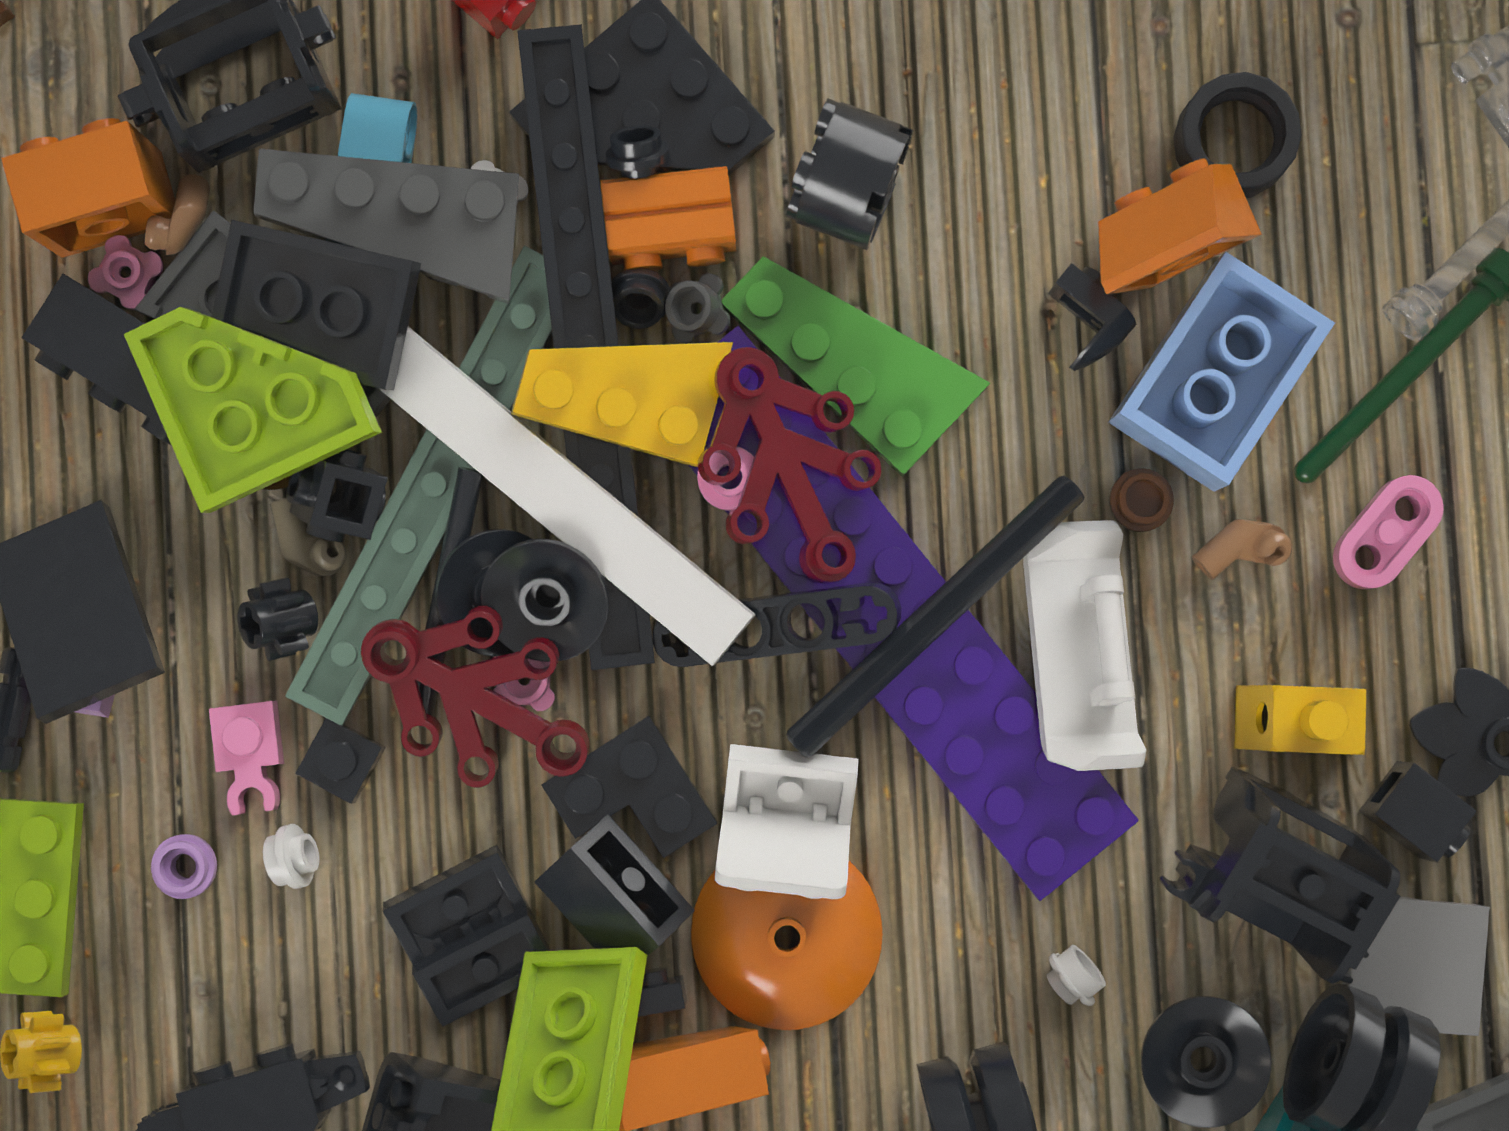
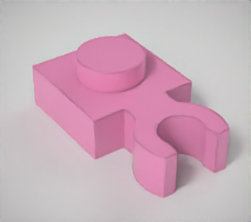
M266 701L210 708L209 716L215 771L234 770L235 782L230 786L227 793V806L232 815L245 813L244 795L251 787L257 788L262 793L265 811L278 809L280 791L276 783L267 777L266 766L284 764L278 702Z

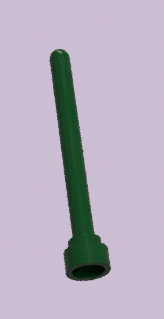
M1494 248L1475 267L1477 275L1471 280L1473 288L1296 463L1294 475L1299 482L1305 484L1314 482L1492 304L1500 306L1505 300L1509 301V252L1501 248Z

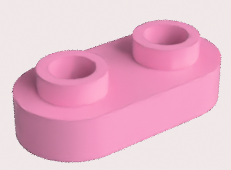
M1408 475L1391 480L1380 488L1335 545L1333 552L1334 567L1339 577L1345 583L1358 589H1373L1387 585L1395 579L1437 528L1442 519L1443 500L1435 485L1425 478ZM1400 498L1409 500L1413 506V516L1409 521L1402 520L1396 514L1395 506ZM1361 546L1369 548L1374 555L1373 565L1368 570L1361 568L1355 560L1356 551Z

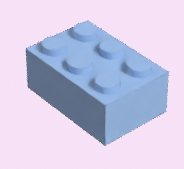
M1225 252L1209 268L1108 423L1215 492L1231 483L1335 322L1228 252Z

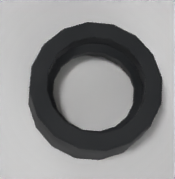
M1249 72L1222 74L1202 85L1179 115L1173 136L1176 161L1180 167L1202 158H1206L1208 165L1214 164L1208 159L1201 147L1200 130L1204 118L1212 108L1223 102L1241 101L1251 104L1266 116L1273 129L1274 137L1271 153L1262 165L1249 172L1235 173L1245 197L1252 198L1272 187L1296 159L1302 137L1299 112L1288 93L1269 78Z

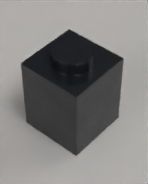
M1396 761L1359 810L1361 814L1415 856L1437 863L1442 856L1449 858L1463 846L1471 832V828L1467 826V823L1477 812L1417 764Z

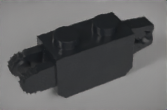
M293 1043L255 1054L257 1065L233 1071L231 1061L211 1065L193 1072L194 1083L176 1093L177 1101L169 1103L166 1107L162 1105L148 1116H144L141 1119L142 1121L137 1124L138 1129L135 1131H316L323 1126L332 1107L359 1096L370 1089L365 1061L361 1051L316 1056L314 1048L295 1054Z

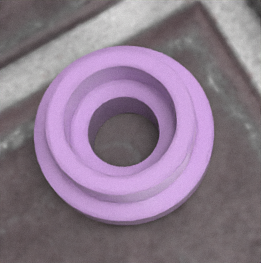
M190 834L176 835L166 839L156 849L151 862V873L157 887L166 895L177 899H188L203 893L212 884L217 871V860L211 846L202 838ZM182 854L191 856L195 861L196 869L190 878H185L177 872L176 861Z

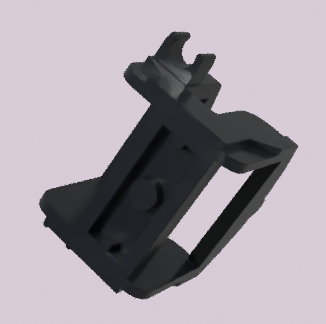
M180 0L155 18L143 32L130 38L128 43L129 49L138 67L142 84L119 94L118 99L127 119H133L137 128L160 119L168 130L177 153L198 173L207 171L220 163L342 109L316 48L335 40L336 35L320 5L300 13L292 0ZM282 31L302 78L295 80L294 77H284L272 81L260 90L261 96L239 106L235 103L216 106L204 113L201 117L202 122L196 124L176 78ZM161 49L155 57L153 53Z
M1231 767L1225 777L1227 782L1216 800L1213 813L1215 822L1230 838L1222 855H1217L1190 844L1185 852L1181 850L1174 852L1175 856L1180 860L1175 868L1180 874L1178 880L1171 881L1164 876H1160L1159 881L1167 891L1186 901L1201 917L1211 922H1217L1228 911L1290 943L1320 978L1332 984L1339 981L1351 984L1353 978L1347 971L1349 968L1356 970L1363 957L1368 958L1369 953L1367 950L1401 897L1396 892L1401 879L1399 870L1370 841L1358 832L1304 802L1292 793L1240 769ZM1281 811L1346 844L1347 846L1339 860L1277 828Z

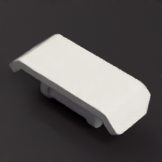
M1113 520L1061 522L1023 558L1042 749L1048 761L1077 771L1139 768L1144 765L1146 748L1137 730L1134 702L1135 691L1131 674L1123 599V578L1119 561L1123 532L1119 524Z

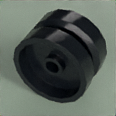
M1334 984L1324 991L1308 1010L1295 1036L1287 1060L1283 1081V1106L1289 1119L1317 1131H1415L1429 1105L1438 1077L1441 1055L1438 1029L1431 1019L1398 1006L1383 1008L1376 996L1347 984Z
M1005 1041L973 1049L969 1063L975 1089L974 1093H966L960 1070L957 1064L948 1056L916 1064L932 1131H1037L1024 1083L1019 1080L1014 1061Z

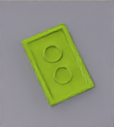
M637 947L525 952L491 1131H619L647 954Z

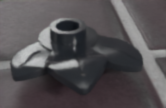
M1458 668L1455 671L1453 681V703L1443 702L1422 709L1410 719L1409 726L1421 747L1430 754L1443 759L1436 780L1455 795L1466 797L1485 792L1499 775L1509 776V753L1502 756L1496 751L1494 746L1495 738L1499 733L1504 731L1509 734V690L1501 681L1484 671L1474 668Z

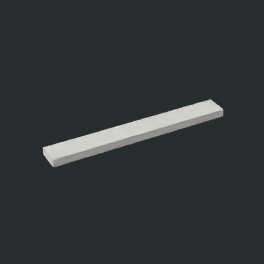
M407 328L394 391L380 390L562 542L585 554L597 566L604 577L711 666L715 665L756 614L522 420L512 415L510 410L411 328Z

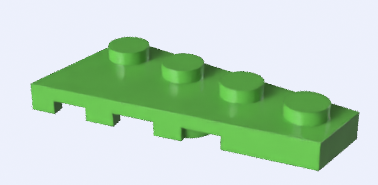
M764 256L722 299L723 309L809 390L821 395L831 391H839L846 394L854 406V416L848 426L902 477L990 385V382ZM826 401L825 405L841 419L840 407L832 401Z

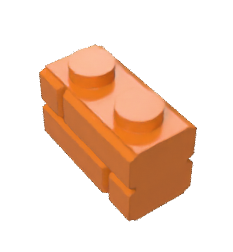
M727 166L654 174L644 178L600 180L607 247L612 265L624 264V270L646 268L657 271L662 269L661 260L687 257L688 266H710L724 262V253L737 251Z

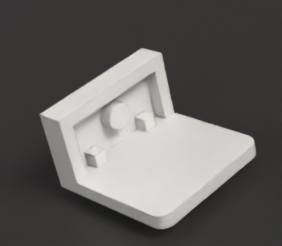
M730 744L715 881L721 886L737 888L743 891L758 890L801 895L810 899H840L844 897L848 880L850 825L859 759L813 754L810 757H805L796 751Z

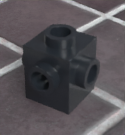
M349 449L343 450L290 475L287 486V500L292 504L289 512L308 524L306 533L335 542H343L345 534L371 540L375 522L380 518L385 505V486L388 477L365 466L367 455ZM336 481L337 489L331 497L334 482Z

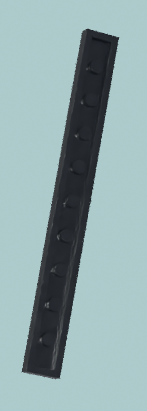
M582 24L517 30L554 349L619 346ZM563 429L566 458L638 516L631 449ZM603 576L609 594V614L603 631L589 648L591 671L655 663L650 614Z

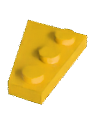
M733 342L530 349L527 353L511 414L697 467L699 457L704 452L719 397L714 382L715 371L722 358L731 352Z

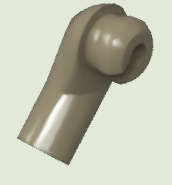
M287 498L270 503L281 552L288 562L316 576H331L342 568L347 558V550L343 542L330 541L306 533L308 524L289 512L292 503L288 502Z

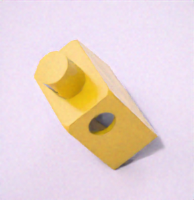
M1236 685L1234 749L1351 755L1365 754L1366 689ZM1264 705H1266L1268 711V723L1265 732L1262 726Z

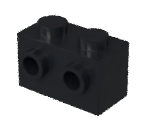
M608 814L534 881L594 949L637 947L645 954L650 955L695 911Z

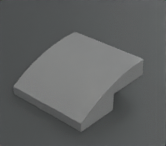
M1401 896L1367 950L1369 953L1368 958L1363 957L1356 970L1349 968L1347 971L1353 978V982L1351 984L1342 982V984H1347L1376 996L1383 1008L1398 1006L1431 1019L1439 1033L1479 1036L1490 907L1469 903L1419 900Z

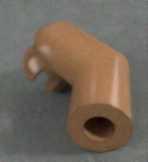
M196 174L184 176L178 184L171 219L159 215H153L148 218L144 243L149 249L166 250V255H173L184 250L206 216L210 194V185L206 179Z
M1236 519L1192 556V560L1208 578L1213 580L1236 559L1263 563L1270 566L1281 565L1290 557L1292 543L1290 538L1277 525Z

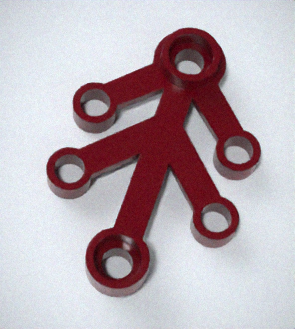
M751 347L735 349L722 358L715 371V388L725 404L711 445L699 457V474L707 483L712 485H723L733 480L739 474L741 458L736 451V447L749 417L760 441L738 506L732 509L726 518L725 526L728 535L732 540L740 544H750L765 536L769 528V518L765 508L777 476L806 537L799 553L801 569L808 578L817 583L826 584L845 578L855 565V548L846 535L832 530L802 464L839 478L842 484L850 490L861 491L877 483L881 476V463L877 456L870 451L857 450L847 453L786 429L775 406L811 417L818 429L823 432L832 433L843 429L853 419L854 406L846 394L839 391H831L821 395L780 379L777 366L766 353ZM742 368H749L757 374L758 386L755 390H748L741 385L739 372ZM826 401H832L840 407L841 419L838 423H832L824 416L823 406ZM713 453H720L728 459L729 471L725 476L716 475L711 470L709 460ZM854 459L865 462L868 467V477L864 482L856 480L851 474V464ZM742 512H748L756 519L757 528L751 536L743 534L738 528L737 520ZM826 544L836 546L840 552L841 559L835 568L828 566L822 558V551Z
M488 606L473 608L463 620L418 631L410 623L403 620H384L374 625L365 635L361 645L362 662L366 670L374 678L390 684L403 725L401 743L404 749L411 755L418 757L430 755L436 750L443 736L440 722L432 715L425 713L417 682L419 681L440 693L460 757L457 772L462 782L474 788L488 785L493 780L499 766L496 753L483 743L474 712L535 745L538 763L546 772L552 775L569 776L576 773L584 765L589 752L590 741L582 726L574 721L565 719L550 723L487 688L526 677L532 680H543L551 676L559 662V651L556 645L549 639L536 637L527 641L521 651L457 668H451L431 657L432 655L467 644L477 649H485L492 646L502 632L503 622L499 613ZM480 617L487 619L493 626V634L488 637L476 635L471 628V620ZM391 640L400 642L406 651L405 658L401 660L390 658L385 652V642ZM533 649L543 650L550 658V665L545 668L532 666L528 661L527 653ZM415 726L426 727L432 734V742L429 744L416 742L412 737L411 729ZM562 734L568 735L574 740L576 749L569 753L560 752L555 748L553 738ZM472 757L482 758L487 762L489 772L484 775L474 774L469 770L467 760Z

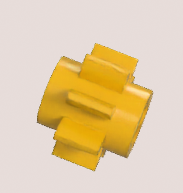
M52 1011L21 1013V1029L6 1030L1 1040L0 1062L2 1071L7 1079H18L19 1090L29 1089V1093L60 1091L61 1075L75 1073L81 1062L82 1045L78 1029L74 1025H63V1014H53Z

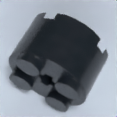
M828 98L822 108L814 135L818 137L812 152L805 151L796 169L791 188L795 190L791 197L786 217L795 220V223L868 250L869 244L872 243L891 199L900 167L898 163L904 164L914 130L850 104L839 103Z

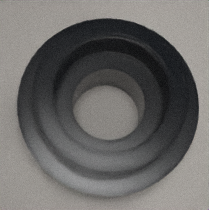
M632 126L615 131L610 136L611 147L606 151L607 165L612 169L621 171V175L626 178H644L654 175L659 171V166L670 158L669 145L662 141L661 131L652 126Z
M632 268L618 273L612 279L615 317L623 325L633 329L649 328L666 314V299L671 290L667 281L660 274L646 268ZM632 293H641L646 296H636Z

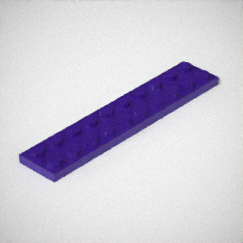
M739 326L717 342H733L731 351L742 347L756 348ZM742 368L739 372L741 385L748 390H755L758 386L757 374L749 368ZM720 396L717 400L704 451L711 445L725 404ZM775 406L786 429L837 448L827 434L814 425L811 417ZM748 417L737 447L743 448L755 456L760 439ZM802 464L832 530L846 535L851 540L856 553L855 565L845 578L826 584L811 580L805 575L799 562L800 549L806 537L776 476L765 508L769 518L768 531L763 538L750 544L790 593L862 583H881L889 587L898 596L902 607L899 626L946 582L870 487L861 491L850 490L842 484L839 478ZM688 465L692 472L697 476L698 466L694 467ZM851 465L852 476L856 480L864 482L861 476ZM729 466L723 467L718 472V475L725 476L729 471ZM739 472L733 480L720 486L725 489L736 488L742 481V473ZM742 512L737 520L739 530L745 535H753L757 528L755 517L748 512ZM826 544L822 551L824 562L828 566L835 568L841 559L838 548L832 544ZM865 596L864 605L858 609L840 612L841 598L832 599L839 615L838 636L846 635L842 624L846 621L864 619L869 624V630H877V622L887 616L886 607L875 606L872 596ZM810 603L800 604L822 632L825 619L820 609ZM969 610L875 696V699L1039 901L1044 899L1139 821L1099 770L1077 771L1047 760L1040 739L1036 692ZM882 641L835 649L850 668L854 669Z

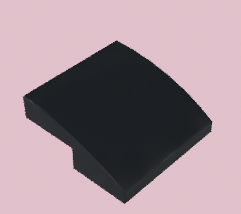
M498 845L383 902L382 911L413 964L412 975L442 1027L518 989L525 952L550 951L543 933Z

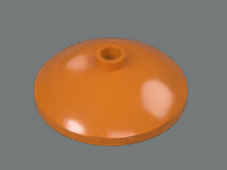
M850 861L848 862L846 894L840 899H810L801 895L758 890L743 891L737 888L724 887L715 881L714 870L705 882L694 908L691 942L694 959L704 983L726 1009L745 1021L761 1027L777 1030H798L822 1024L836 1017L851 1006L863 993L876 970L880 958L883 934L878 903L867 880ZM782 926H792L799 932L800 939L795 947L783 949L776 944L774 936L776 931Z

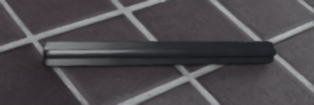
M1065 475L1055 479L790 727L786 733L788 741L805 757L815 754L1084 501L1085 497L1080 488Z

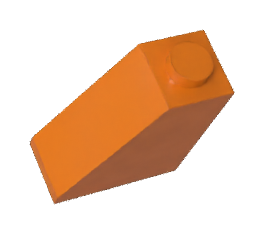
M729 1026L633 1044L619 1131H630L769 1095L766 1076L770 1072V1057L765 1043L759 1038L758 1030Z

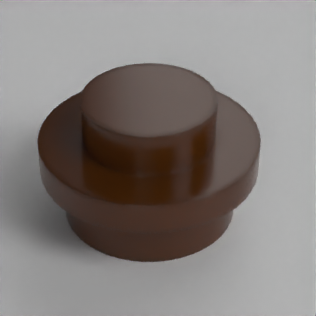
M1146 468L1133 469L1121 475L1113 484L1109 495V506L1113 517L1121 526L1135 532H1147L1161 526L1169 518L1174 505L1173 491L1168 481L1158 472Z

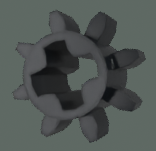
M287 577L260 583L259 587L248 589L247 594L250 601L243 602L239 606L237 622L240 635L249 648L258 649L265 647V655L268 661L296 655V652L309 648L306 637L314 635L317 631L318 611L312 596L303 589L291 591L290 580Z

